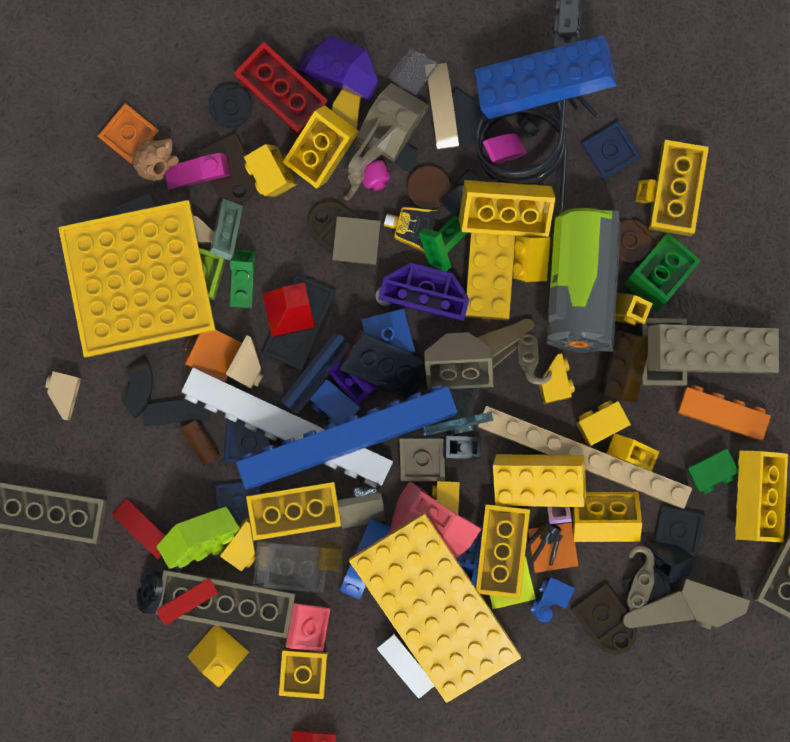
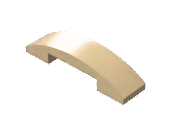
M447 63L427 65L425 69L437 150L459 147Z

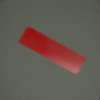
M207 579L159 608L156 612L164 625H167L215 596L218 592L211 580Z

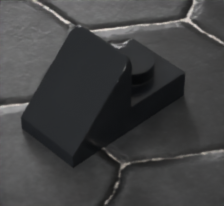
M467 169L439 200L453 216L460 212L464 180L481 181L471 169Z
M444 436L443 458L481 459V437Z

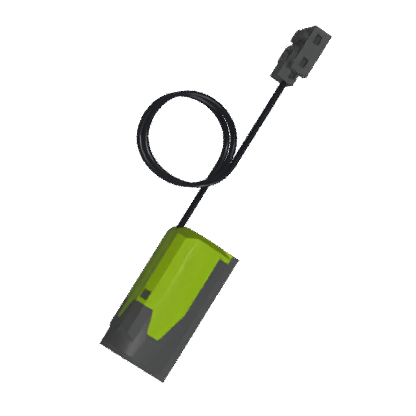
M556 0V12H558V15H555L554 48L579 42L581 24L580 0ZM566 99L561 100L560 119L545 105L534 108L546 114L526 109L491 118L485 125L484 123L488 118L483 113L475 131V146L483 170L493 180L499 183L532 185L549 177L562 161L559 215L556 216L554 224L547 344L576 353L593 351L614 352L621 232L619 211L590 208H574L564 211L567 144L564 133ZM529 115L546 121L556 129L559 138L554 151L545 161L535 167L519 171L504 170L489 163L482 154L483 141L488 130L496 122L506 117ZM554 161V163H553L546 171H544L543 173H541V174H539V175H537V176H535V177H532V178L522 179V180H512V179H506V178H503V177L498 176V175L505 176V177H526V176H530V175L536 174V173H538V172L544 170L545 168H547V167Z

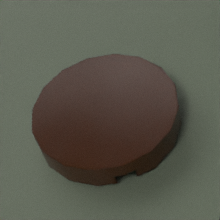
M433 166L418 168L412 173L408 180L407 192L410 200L416 206L431 210L442 205L439 200L450 189L451 185L448 176L442 170Z
M621 221L619 260L626 263L639 262L651 250V232L640 221Z

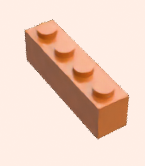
M695 385L684 389L676 413L757 441H763L771 415L766 414L765 409L756 406L753 409L745 407L746 403L733 399L732 402L724 400L725 396L719 393L712 392L711 395L703 393L704 389Z

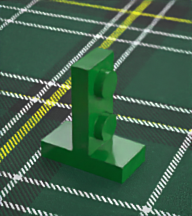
M453 216L438 232L423 228L419 232L430 267L445 272L452 267L447 253L468 233L461 231L459 216Z
M234 250L230 261V269L232 270L230 307L252 308L256 251Z

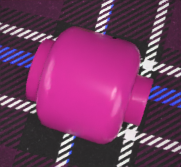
M376 158L368 164L364 172L366 176L362 182L365 188H373L374 191L385 188V183L390 179L385 162Z

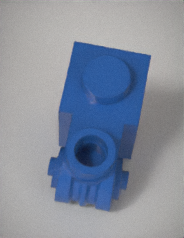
M549 577L548 581L544 579L539 589V592L542 593L539 601L534 600L530 612L534 613L541 622L550 621L553 613L549 607L557 604L567 608L575 588Z

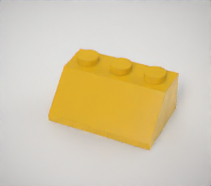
M586 492L584 507H573L574 542H640L642 517L639 492Z

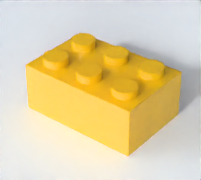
M324 105L314 111L282 163L315 188H319L328 181L359 131Z

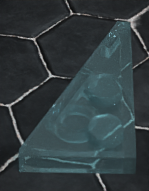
M492 412L470 418H461L423 427L424 436L451 431V435L472 431V426L493 421Z

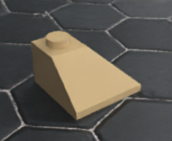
M246 336L226 375L252 389L254 385L258 387L263 375L260 374L262 367L254 341L251 337Z

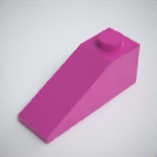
M223 153L198 157L175 166H170V169L165 173L168 190L231 176L227 154Z

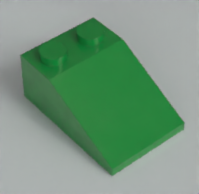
M667 233L625 281L624 285L638 297L653 303L651 308L657 313L701 260L671 234Z

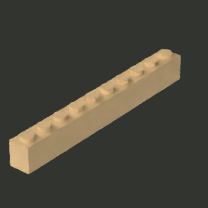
M488 406L485 407L477 426L480 429L545 455H585V471L681 509L685 508L692 490L691 487Z

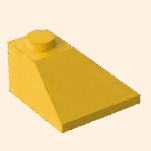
M214 625L187 657L201 673L217 687H220L249 651L223 628Z

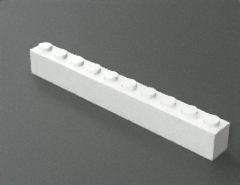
M195 368L192 369L182 389V393L186 395L184 399L195 404L199 400L206 404L204 408L214 413L220 410L226 413L225 418L233 422H237L238 419L246 422L244 427L255 432L257 429L265 432V437L274 441L277 438L284 441L295 438V441L302 439L303 434L316 430V433L324 431L321 427ZM364 448L327 461L324 464L334 469L339 466L345 469L344 474L355 479L357 475L365 478L364 483L376 488L377 484L382 486L393 461Z

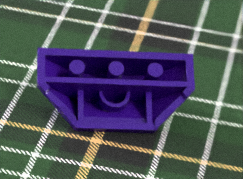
M332 36L307 50L296 69L300 74L370 100L379 82L366 49Z
M409 263L384 277L378 298L399 307L464 321L469 303L468 296L453 273L414 263Z

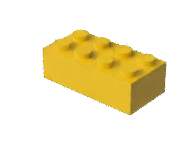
M665 140L662 143L654 202H652L648 226L649 230L690 237L695 233L709 147Z
M464 180L459 213L461 231L549 237L555 203L553 189L551 186Z
M471 233L466 289L469 303L465 317L509 320L515 235Z
M740 451L735 540L784 542L788 454Z
M496 454L493 464L495 506L584 507L586 499L585 455Z
M334 482L246 497L253 541L341 526Z
M494 505L485 506L476 584L479 594L520 599L530 510Z

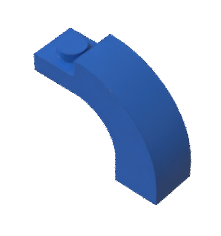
M371 518L355 554L388 535L391 527ZM350 565L340 591L360 600L366 585L353 566Z

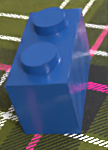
M328 380L310 398L313 402L311 407L319 414L324 411L329 416L327 421L331 424L337 422L338 426L344 424L345 419L355 416L361 409Z

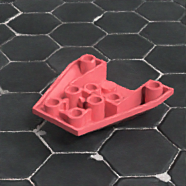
M409 481L397 500L389 533L425 512L457 559L471 547L481 528L465 517L457 515L429 496L428 492Z

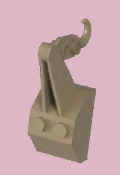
M392 83L380 93L370 108L357 135V141L363 144L348 166V172L350 173L348 179L350 180L351 187L344 197L346 201L350 200L358 190L366 176L364 173L366 166L373 160L383 155L395 162L427 112L428 104ZM368 147L371 148L362 158V155L364 154L366 149Z
M523 319L515 324L477 338L469 332L445 334L425 351L427 390L442 385L443 388L449 387V389L494 387L493 368L517 348L519 364L525 371L527 380L536 385L547 383L552 377L551 371H548L547 376L544 378H537L534 375V371L539 363L538 340L534 336V322L530 319Z
M637 546L631 550L629 557L632 558L637 552H643L647 559L643 567L636 573L627 598L630 610L623 616L625 626L634 628L696 620V625L711 630L712 626L720 627L746 614L750 600L685 578L680 579L677 591L648 603L655 581L653 568L655 563L654 553L646 546Z

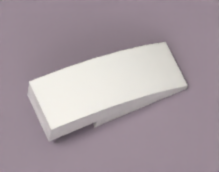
M395 634L377 647L378 651L418 698L434 687V684L421 665Z

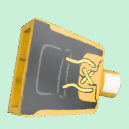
M402 207L400 217L391 214L386 215L384 226L396 229L395 240L425 253L419 232L423 228L433 230L437 211Z

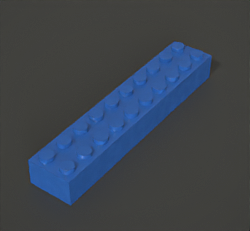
M442 385L429 389V394L422 396L420 392L409 396L406 402L401 403L400 400L387 404V409L380 411L379 407L367 411L364 417L359 418L358 415L345 419V423L338 426L337 422L325 426L322 432L316 433V430L303 434V438L295 441V438H290L282 441L283 446L274 448L271 445L260 449L261 453L253 456L252 453L240 456V461L236 462L244 487L246 490L451 418L456 415L457 409L449 387L443 388Z

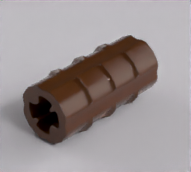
M197 420L190 422L180 429L204 467L220 457L215 446L212 445L209 437L206 436Z

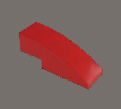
M126 498L112 515L157 559H160L162 555L156 546L163 540L166 534Z

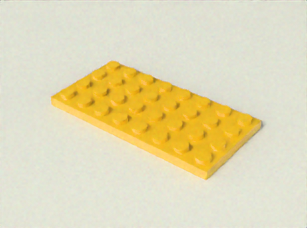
M425 512L349 558V562L446 703L521 659V654Z

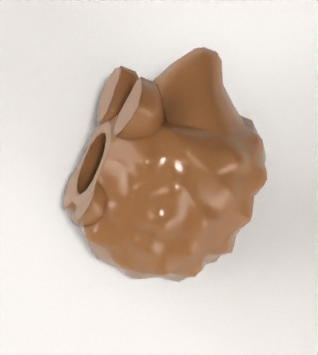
M170 138L158 141L150 139L142 142L137 148L132 162L139 177L148 181L161 180L166 171L170 169V166L178 164L177 156H171L172 140Z

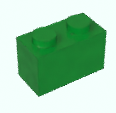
M723 449L686 468L696 491H703L704 494L715 490V484L721 481L724 484L736 479L734 475L739 473L728 449Z

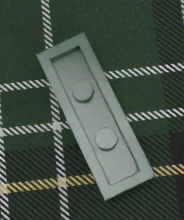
M224 198L222 199L218 209L209 253L229 261L233 257L243 206Z

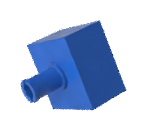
M404 309L361 320L364 332L415 353Z

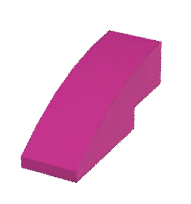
M516 133L501 135L483 141L492 162L498 164L507 160L512 161L527 153Z

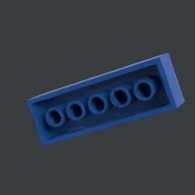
M603 35L475 69L480 108L488 119L616 86L610 45Z

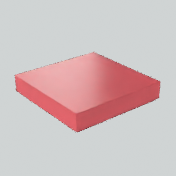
M293 603L286 647L323 652L331 608Z

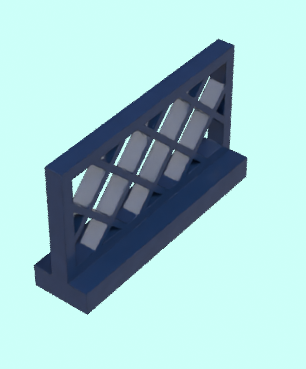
M334 332L280 401L297 415L330 375L328 371L343 358L350 347V344L345 341L342 335H337Z

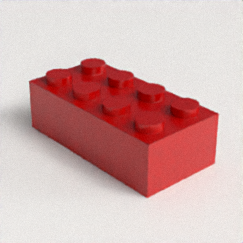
M265 42L234 72L235 78L298 137L314 111L324 105L326 107L329 106L328 100Z

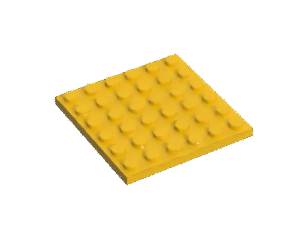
M189 200L58 227L85 358L215 331Z

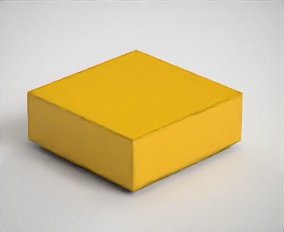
M652 179L639 180L635 201L638 203L654 202L657 181Z

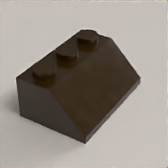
M615 327L614 352H607L598 390L600 393L620 401L637 402L648 356V336Z

